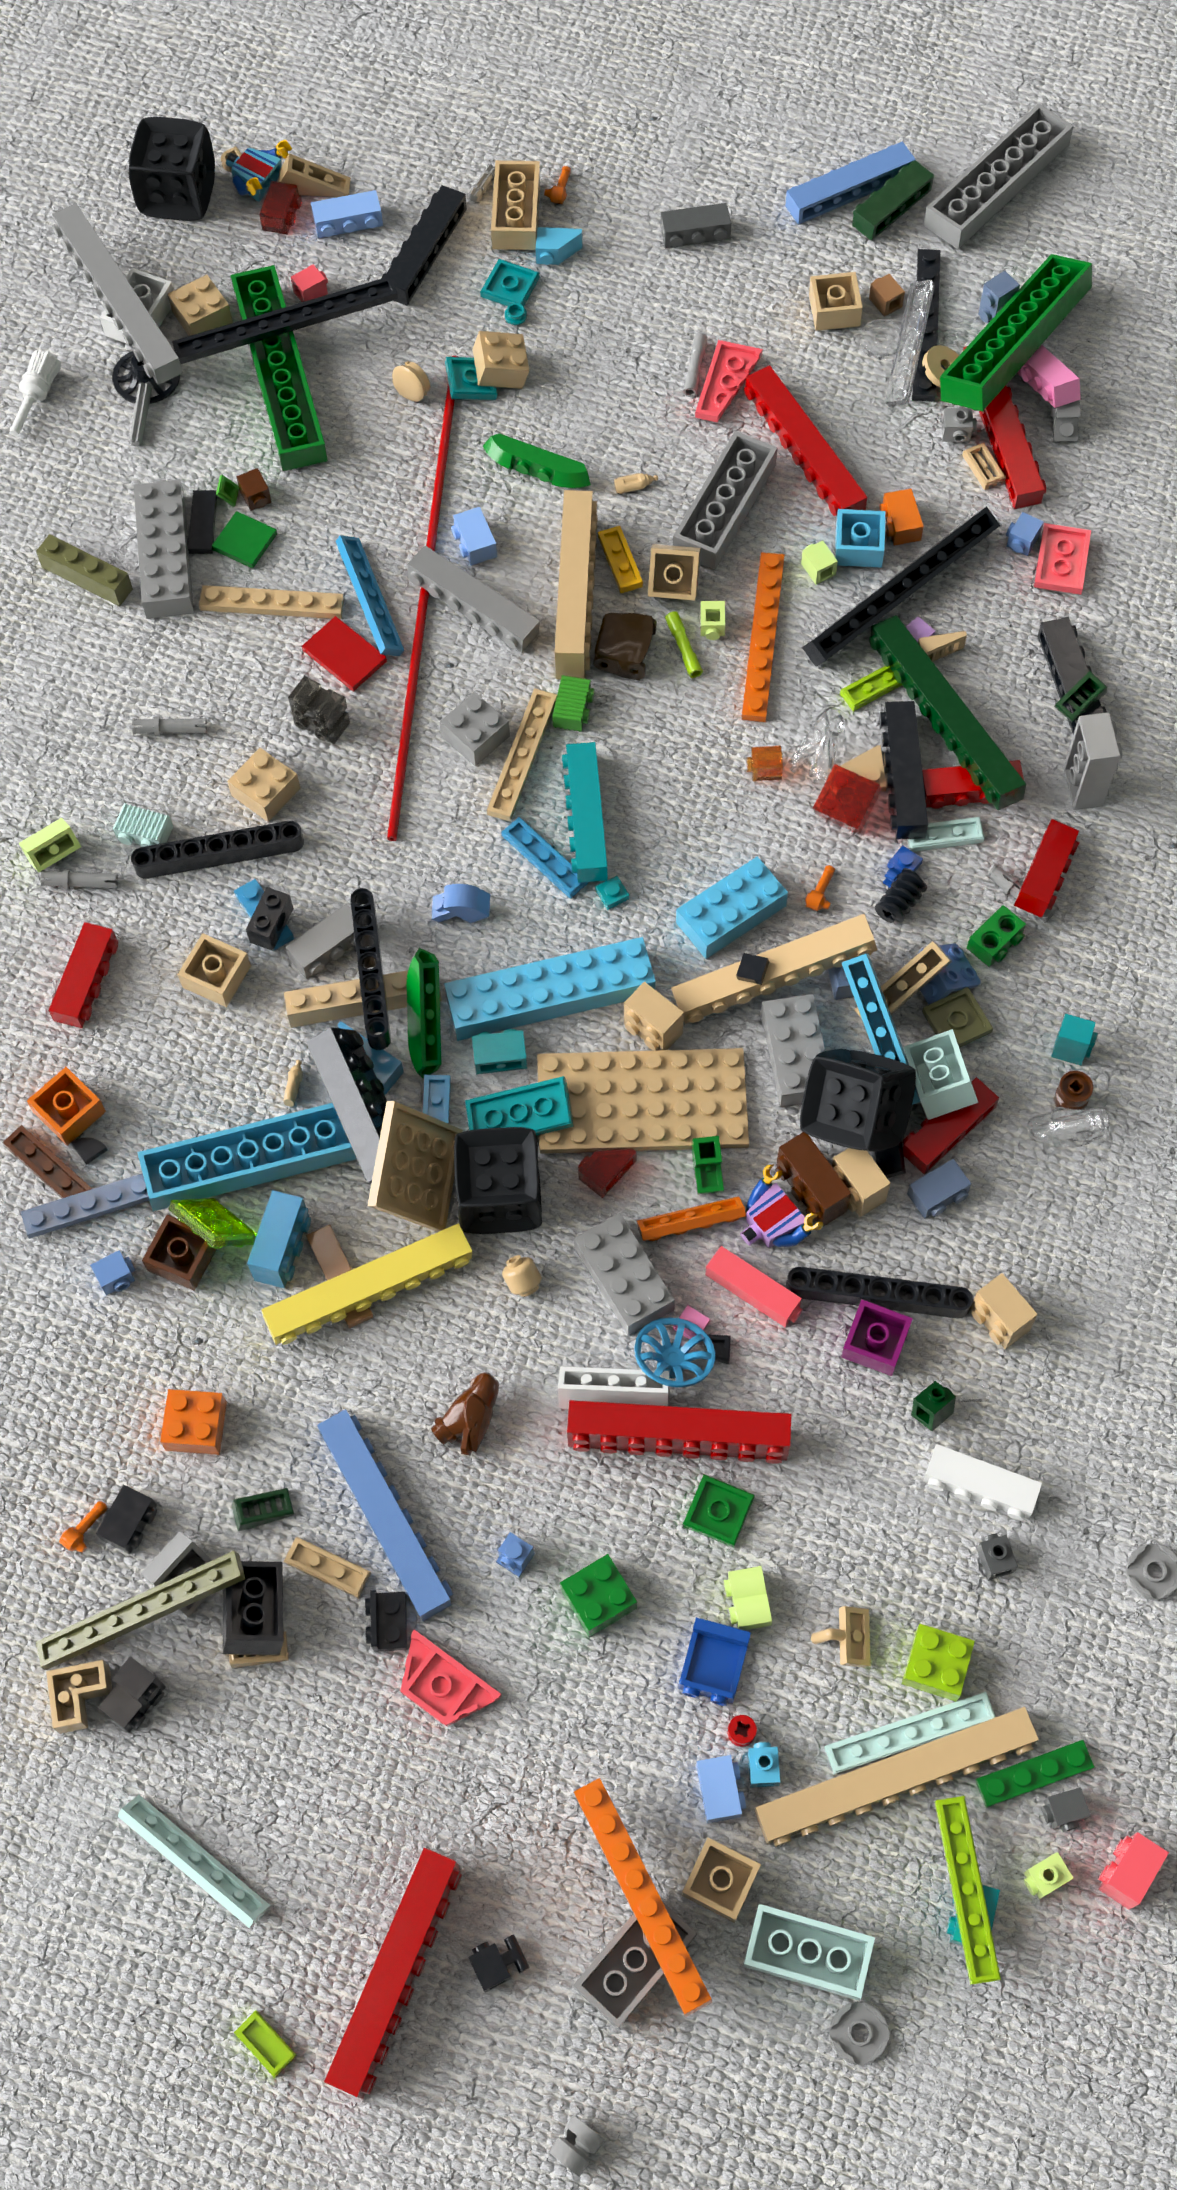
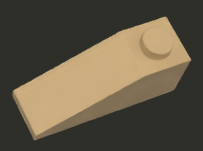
M289 153L279 171L278 187L297 195L342 197L349 195L351 178Z

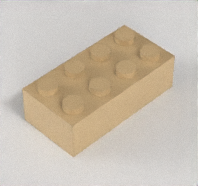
M495 160L491 220L492 249L536 250L541 183L540 161Z

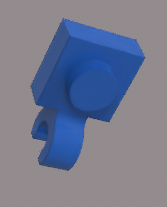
M902 845L888 862L887 867L889 870L884 876L886 879L883 881V884L890 888L899 873H902L903 868H908L915 872L922 864L923 858Z

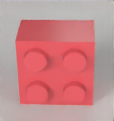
M1138 1832L1131 1837L1126 1836L1124 1840L1121 1839L1113 1852V1855L1116 1856L1115 1861H1112L1109 1865L1107 1864L1101 1872L1098 1880L1102 1883L1098 1890L1128 1910L1136 1907L1141 1903L1169 1852Z

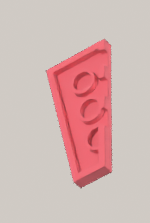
M718 340L695 411V418L718 423L745 382L746 376L751 373L761 358L763 349Z

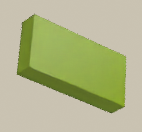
M257 2010L234 2032L274 2078L297 2056Z

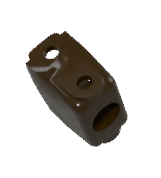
M611 612L605 614L595 647L593 665L599 670L607 671L623 678L639 681L644 679L646 665L642 662L648 653L652 635L656 634L657 621L652 616L638 613Z

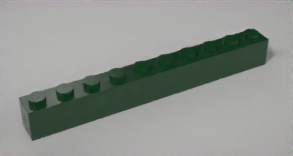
M895 615L872 625L871 636L869 637L870 646L880 654L886 667L890 666L896 681L902 683L909 698L914 700L919 706L921 714L930 720L934 731L942 736L947 748L957 756L961 767L967 769L974 784L979 785L984 792L986 800L992 803L998 811L1023 800L1026 789L1025 781L898 616Z

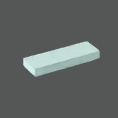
M980 817L928 823L926 838L907 840L909 850L916 852L983 843L985 838Z

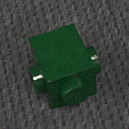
M934 1381L913 1399L911 1416L933 1431L954 1413L956 1396L950 1389Z

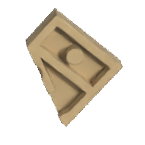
M881 745L873 747L834 769L837 795L886 791Z

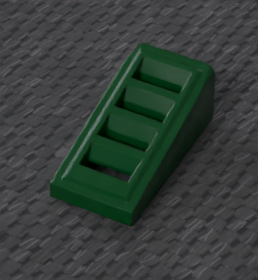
M1089 671L1054 707L1073 723L1107 693V686ZM1089 685L1096 692L1092 694L1086 686ZM1082 691L1089 698L1085 700L1079 692ZM1073 697L1082 703L1080 707L1072 700ZM1066 703L1076 710L1073 714L1064 706Z
M288 1488L234 1499L232 1503L238 1531L254 1528L294 1515ZM280 1498L283 1510L278 1511L275 1499ZM267 1501L270 1503L271 1513H267L265 1506ZM257 1504L260 1511V1515L256 1516L254 1510V1505ZM247 1508L248 1518L244 1517L242 1509Z

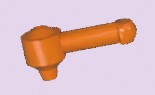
M568 166L562 167L557 186L554 185L551 189H545L544 196L549 197L552 203L563 204L567 197L565 187L571 174V168Z
M827 865L815 890L812 889L807 894L805 899L806 907L815 911L829 909L831 903L826 900L824 892L834 875L835 868L833 866Z
M98 1501L76 1527H70L62 1533L59 1543L70 1552L77 1550L83 1553L87 1549V1546L84 1544L83 1534L107 1511L106 1503Z

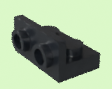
M370 1590V1598L365 1599L366 1616L370 1615L371 1626L366 1627V1644H371L374 1652L407 1650L406 1592L377 1593L376 1590Z

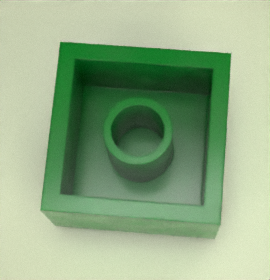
M609 1554L560 1582V1590L589 1638L637 1609V1600Z

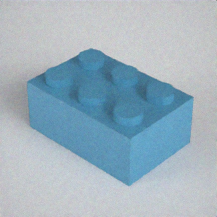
M272 1190L247 1262L254 1281L285 1289L287 1281L292 1280L295 1272V1266H293L295 1257L300 1256L303 1248V1241H301L303 1233H307L311 1225V1217H309L308 1208H306L303 1198Z

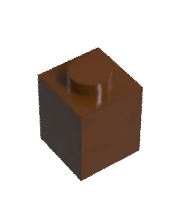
M258 468L236 476L239 491L250 511L263 508L267 504L272 503L269 488Z

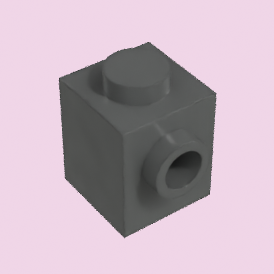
M995 1533L982 1538V1542L977 1547V1552L987 1580L1014 1573L1018 1565L1007 1535L998 1537V1534Z
M1081 1787L1049 1796L1044 1800L1045 1805L1042 1806L1046 1823H1051L1053 1829L1061 1827L1063 1832L1078 1828V1822L1086 1820L1091 1816Z

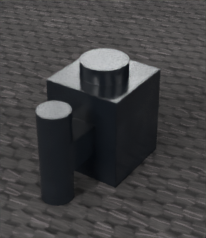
M514 1934L504 1939L508 1948L507 1952L500 1954L496 1944L489 1945L487 1941L473 1948V1955L468 1957L485 1993L512 1979L507 1966L515 1963L519 1973L530 1968Z

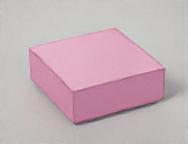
M687 1305L679 1317L696 1324L702 1330H705L710 1323L708 1317ZM674 1325L673 1330L677 1331L678 1325ZM684 1328L683 1336L689 1340L697 1335L693 1331Z

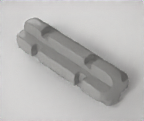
M488 165L475 183V187L470 190L469 199L471 201L479 202L483 197L482 195L485 194L492 184L495 166Z

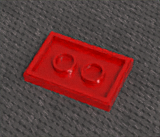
M336 616L302 645V651L353 692L387 662L385 655L380 654L375 647Z

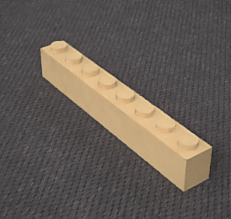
M865 914L757 954L756 956L769 959V965L762 985L737 980L736 974L741 962L739 961L671 987L678 1008L684 1012L685 1024L689 1022L695 1023L709 1014L722 1013L730 1006L748 1003L752 998L759 995H769L785 985L792 986L806 977L819 976L827 969L842 967V962L866 953H869L870 956L878 949Z

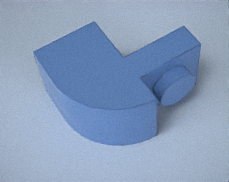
M468 884L446 885L444 893L433 896L432 920L439 923L458 916L469 923H473L489 917L490 894Z

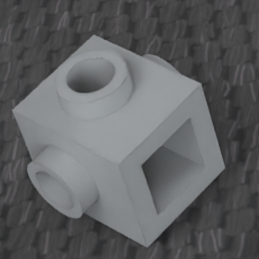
M962 407L944 408L942 442H970L972 432H976L977 419L973 418L972 409Z

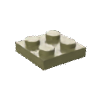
M968 987L922 1009L923 1015L936 1035L953 1029L959 1047L965 1046L993 1031L992 1025Z

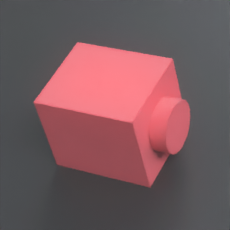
M314 264L291 276L293 292L301 302L328 294L326 285L328 279L324 272H319Z

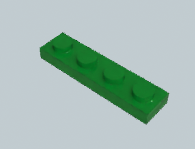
M1080 1740L979 1777L975 1782L985 1807L988 1808L1089 1771L1095 1767L1084 1740Z

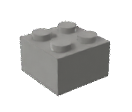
M473 692L440 721L441 737L475 767L510 737L509 721L476 692Z

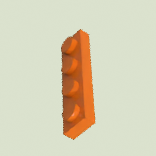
M737 1196L637 1220V1225L643 1241H655L662 1238V1236L670 1234L680 1235L695 1228H709L713 1224L724 1221L734 1222L741 1217H745L746 1212L740 1197Z

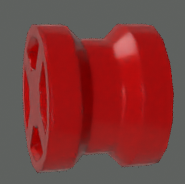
M747 1715L735 1716L728 1726V1738L737 1747L749 1746L756 1737L757 1727L751 1717Z

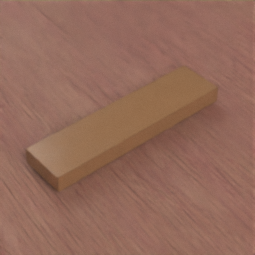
M330 1224L306 1235L326 1280L351 1270ZM370 1308L361 1312H357L356 1309L346 1313L347 1317L344 1319L350 1329L374 1317Z

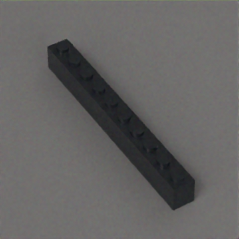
M986 506L809 641L802 649L815 667L822 664L1000 527V524Z

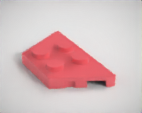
M413 1630L400 1690L404 1696L446 1727L501 1698V1693L419 1632Z

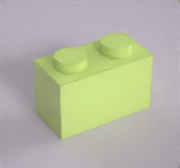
M62 818L19 843L30 864L38 873L81 848L71 827Z

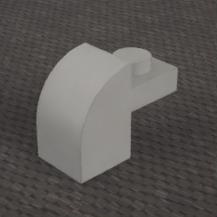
M1080 400L1057 408L1051 405L1050 417H1054L1053 441H1078Z

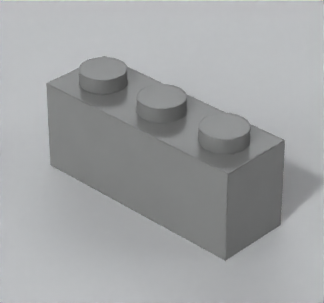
M345 904L285 947L288 958L306 979L311 975L319 974L325 965L332 960L340 959L346 950L356 946L351 908Z

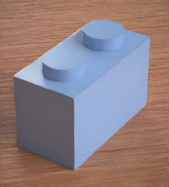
M480 507L453 515L454 525L451 526L455 540H460L459 548L463 558H468L471 566L497 557L496 542Z
M731 1755L697 1761L696 1768L707 1824L741 1818L742 1809H746V1802L743 1791L738 1792L736 1780L741 1779L738 1762L732 1763Z

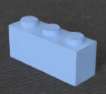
M376 190L311 202L318 238L383 226Z

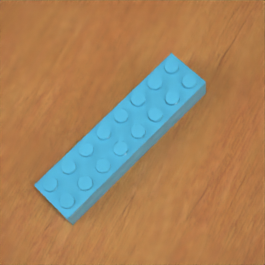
M640 937L444 983L456 1038L457 1041L477 1036L482 1032L494 1033L622 1003L644 981L656 990V981L644 939Z
M333 1103L137 1152L153 1212L357 1159Z

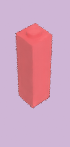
M722 1246L706 1266L705 1275L785 1328L790 1321L794 1323L803 1310L800 1308L802 1298Z

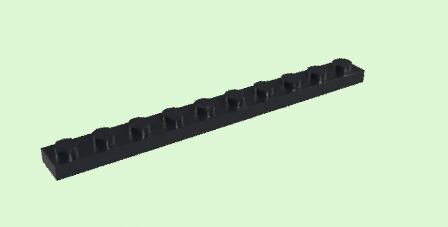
M391 276L174 340L172 345L181 365L398 300V293Z

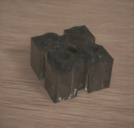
M305 675L288 696L294 724L304 731L313 730L314 735L321 741L327 740L335 744L350 724L349 714L345 711L347 709L346 698L331 689L325 690L321 687L320 683Z

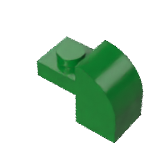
M719 1136L693 1138L692 1160L697 1195L724 1192Z

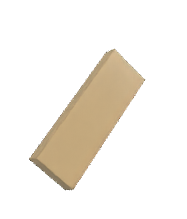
M298 1537L295 1538L283 1561L286 1565L358 1599L371 1575L370 1571Z

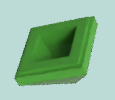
M222 474L219 477L216 495L234 507L236 506L239 487Z

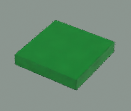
M236 511L212 544V549L253 569L276 537L277 530Z
M703 1474L683 1522V1527L734 1548L755 1495Z

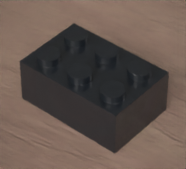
M241 1561L245 1580L223 1589V1654L280 1655L284 1642L283 1562Z

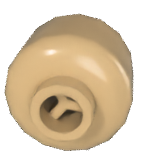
M516 1255L506 1262L507 1266L503 1269L502 1276L511 1293L526 1297L539 1289L542 1277L532 1258Z

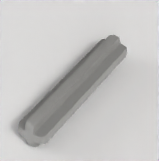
M140 383L138 386L129 437L130 444L133 446H141L143 443L152 392L149 383Z

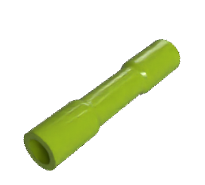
M676 611L670 612L665 616V620L682 654V660L690 678L699 677L702 675L703 670L687 638L679 613Z

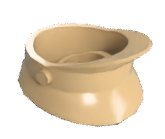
M409 361L405 362V365L394 368L392 373L393 384L398 393L411 401H421L430 390V381L424 370L416 363Z

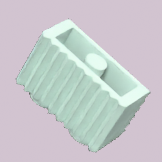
M125 803L113 830L116 838L125 845L135 843L145 847L167 843L173 830V824L168 815L154 811L151 812L150 810L137 808Z

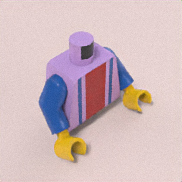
M774 1164L767 1165L764 1168V1177L759 1180L752 1190L746 1205V1221L750 1226L742 1231L740 1235L749 1246L758 1239H761L769 1248L773 1246H796L811 1234V1230H820L823 1227V1222H818L814 1226L812 1224L813 1219L818 1214L810 1213L804 1217L778 1184L772 1185L771 1182L773 1180H778L782 1176L781 1170L774 1177L770 1175V1170Z

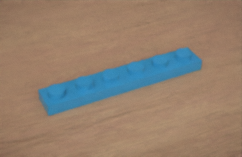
M340 535L335 542L380 654L401 656L405 650L360 539Z

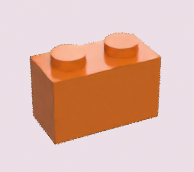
M912 488L884 493L883 503L879 507L880 511H885L887 522L885 525L886 534L892 538L893 545L921 541L924 526Z

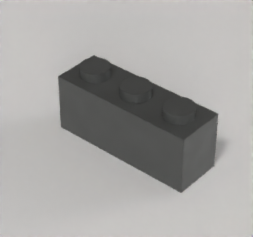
M727 203L661 212L660 228L665 248L731 239L732 223Z

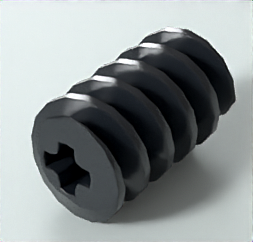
M903 868L902 873H899L891 887L881 897L880 902L875 905V911L887 922L893 923L895 920L903 922L905 919L904 914L910 913V907L916 905V900L922 897L921 892L927 890V885L916 872Z

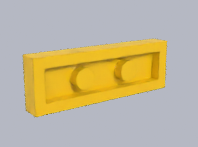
M621 526L599 531L598 539L620 594L642 588V578Z

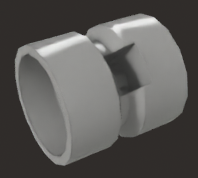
M573 2115L564 2128V2138L558 2137L549 2153L580 2177L590 2163L588 2159L589 2154H596L605 2139Z

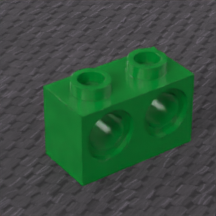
M1002 905L969 937L966 949L990 968L995 962L1000 963L1008 954L1007 950L1012 945L1016 947L1023 940L1026 923ZM1007 927L1011 930V932H1006L1001 928ZM984 944H992L995 948H988Z

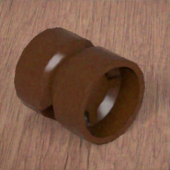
M1070 1071L1063 1075L1054 1096V1104L1058 1111L1068 1116H1075L1085 1110L1094 1088L1090 1077L1080 1071Z

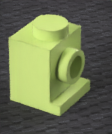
M701 601V636H706L709 640H717L720 636H725V601Z

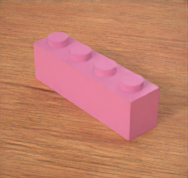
M1043 345L1036 350L1017 372L1025 382L1033 387L1034 391H1037L1054 408L1081 400L1080 378Z

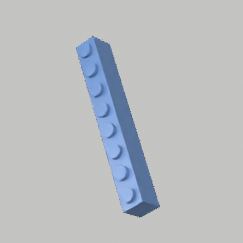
M345 1409L319 1423L317 1427L422 1622L450 1607L452 1604L449 1597L453 1593L446 1580L440 1582L436 1575L440 1569L433 1556L427 1558L423 1548L427 1546L420 1532L413 1533L410 1524L414 1522L406 1508L401 1510L396 1502L401 1498L394 1485L392 1484L388 1487L384 1480V1477L388 1476L381 1461L375 1463L371 1454L375 1451L368 1438L364 1440L361 1438L358 1431L362 1427L355 1415L350 1417Z

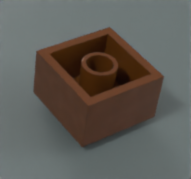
M167 1214L142 1262L147 1271L195 1291L219 1244L214 1234Z

